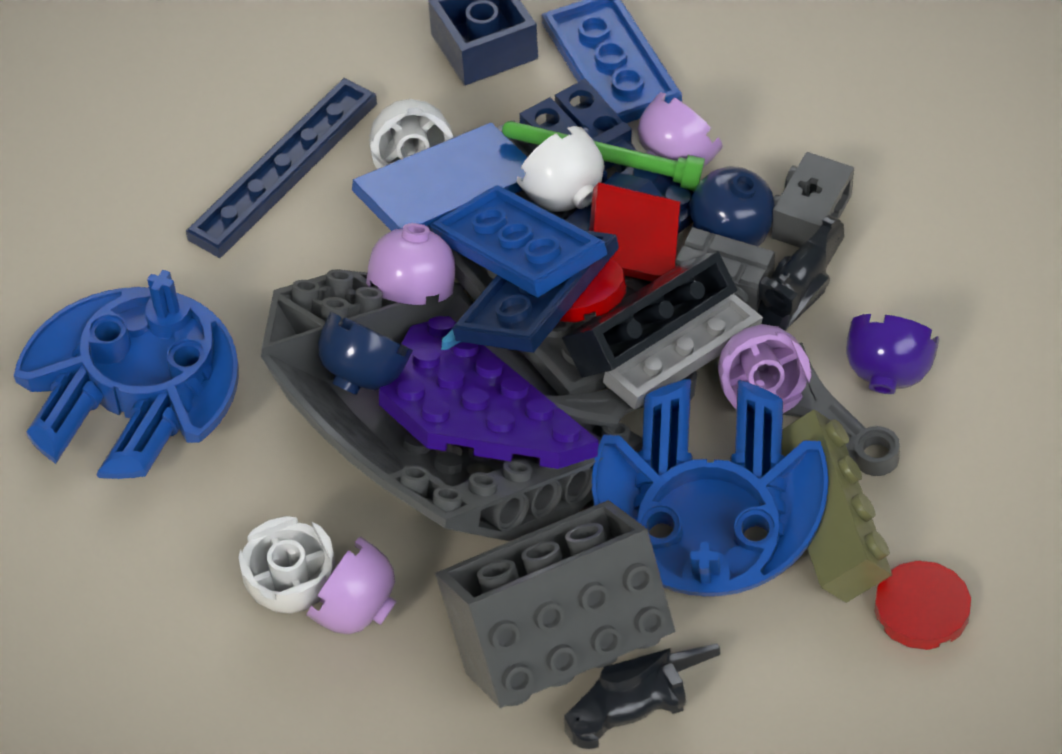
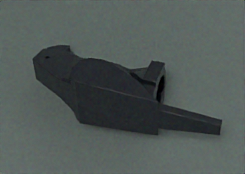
M827 215L822 220V226L792 256H785L778 263L771 279L765 276L760 281L759 299H761L757 313L763 317L761 324L777 326L786 331L825 293L826 287L830 282L826 268L845 237L844 223L832 215Z
M718 643L672 654L670 648L605 666L593 687L564 715L565 733L572 744L583 749L599 748V739L609 729L635 723L660 709L671 711L672 714L684 711L686 696L683 680L678 672L720 655Z

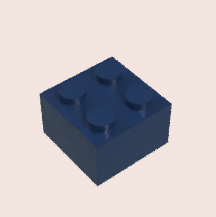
M428 0L431 35L464 86L538 59L537 24L521 0Z

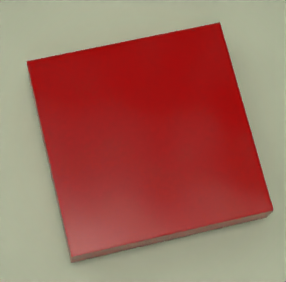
M598 182L593 188L589 231L616 235L619 248L610 260L618 263L623 269L625 276L652 282L675 268L680 201Z

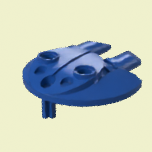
M162 270L159 276L150 274L147 279L149 287L107 290L82 298L66 306L45 321L34 332L23 348L14 372L15 382L30 392L52 391L27 429L26 434L32 444L55 464L61 458L89 412L97 409L99 405L117 415L124 412L125 418L130 419L97 471V477L103 479L146 477L170 436L176 435L180 430L187 443H200L211 434L227 414L234 400L239 380V364L233 339L226 326L211 310L190 297L176 293L174 280H172L170 272Z
M684 379L646 394L644 398L641 451L637 453L620 435H603L598 446V457H595L596 462L593 464L592 494L594 506L609 500L647 528L663 588L687 595L704 597L741 593L761 586L782 574L800 558L811 544L822 520L827 501L828 469L825 454L820 441L804 440L787 456L782 455L783 400L768 390L738 380L735 453L730 456V461L714 459V462H707V459L693 460L692 454L688 452L691 380ZM657 524H666L673 528V532L665 538H656L649 533L652 527ZM751 527L763 528L768 533L761 541H751L743 534Z

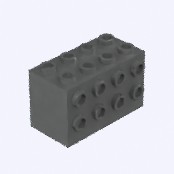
M609 500L435 573L466 674L499 708L520 705L526 702L532 694L548 687L566 685L574 679V676L592 668H602L611 665L619 656L635 649L650 648L658 644L661 638L676 632L647 528Z

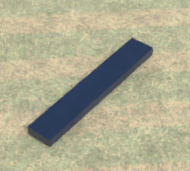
M343 78L186 230L187 240L221 258L377 105L376 94Z

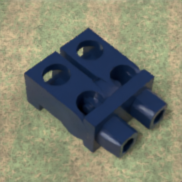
M586 79L555 94V101L549 97L519 113L520 123L568 135L572 134L568 130L569 127H582L593 141L637 151L632 144L631 127L625 121L622 122L615 111ZM580 96V104L572 106L570 101L574 97ZM546 114V122L540 125L537 124L536 119L540 115ZM603 161L605 167L601 183L607 181L606 170L614 167L621 173L628 166Z

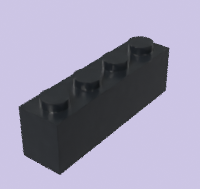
M719 251L684 261L621 300L608 313L592 318L563 336L562 339L582 378L612 371L738 290Z

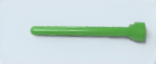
M513 121L506 122L502 127V133L505 137L536 145L542 144L556 133L561 139L568 136V134ZM594 141L602 154L603 161L674 177L673 182L680 183L681 188L694 191L700 182L705 158L688 155L687 159L679 157L678 161Z

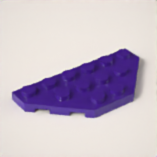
M449 316L433 317L427 322L410 326L402 342L403 345L413 350L407 365L394 382L379 388V405L428 449L446 451L448 444L474 448V456L512 461L513 454L540 458L539 466L556 469L598 457V439L486 346L459 342L448 350H442V339L457 323Z

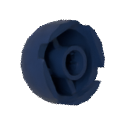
M728 166L710 172L699 182L688 204L687 216L690 214L694 222L693 228L754 246H760L765 241L772 226L773 209L775 207L774 196L767 182L755 172L743 167Z
M330 311L319 338V357L323 366L336 375L332 384L357 395L361 387L379 390L380 387L394 382L406 367L413 350L403 344L400 346V344L391 341L390 338L346 317L342 320L343 324L339 325L342 317Z

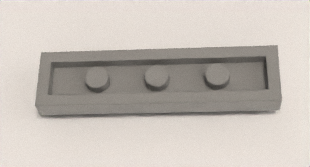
M733 293L616 369L605 372L603 383L635 410L644 404L646 394L668 384L678 382L721 355L722 349L732 336L747 327L761 325L763 317Z

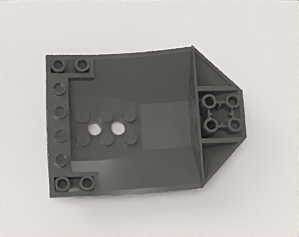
M341 269L330 270L325 275L309 280H297L292 285L273 291L261 349V358L287 399L312 427L351 464L379 486L443 528L512 541L577 514L593 499L592 472L593 464L596 462L595 458L556 469L539 466L540 458L513 454L512 461L474 456V448L448 444L446 451L428 449L379 405V390L361 387L358 394L355 395L332 384L336 375L323 366L319 357V338L330 311L342 317L339 325L343 324L342 320L346 317L390 338L391 341L401 346L412 325L427 322L429 319L437 316H449L455 322L459 321L473 304V301L464 292V287L460 283L454 282L453 294L446 300L438 302L439 294L427 296L426 304L424 305L403 304L382 298V291L377 289L378 286L372 283L371 287H368L366 284L367 272ZM486 346L543 395L559 396L518 350ZM576 421L598 439L599 444L603 435H620L637 453L642 450V437L630 431L629 427L622 423H619L618 427H607Z

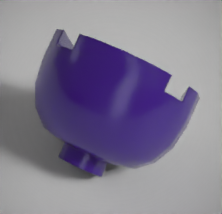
M862 314L852 319L847 336L846 354L854 372L858 377L869 382L871 390L882 394H894L896 389L908 388L921 382L930 371L936 357L940 339L938 336L930 339L932 330L929 327L913 320L893 315H885L883 323L870 322L871 314Z

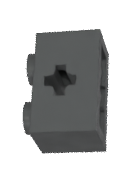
M806 151L798 167L793 165L790 168L782 195L776 194L774 196L775 207L773 209L771 238L800 248L822 226V220L827 215H832L839 219L852 196L854 167Z

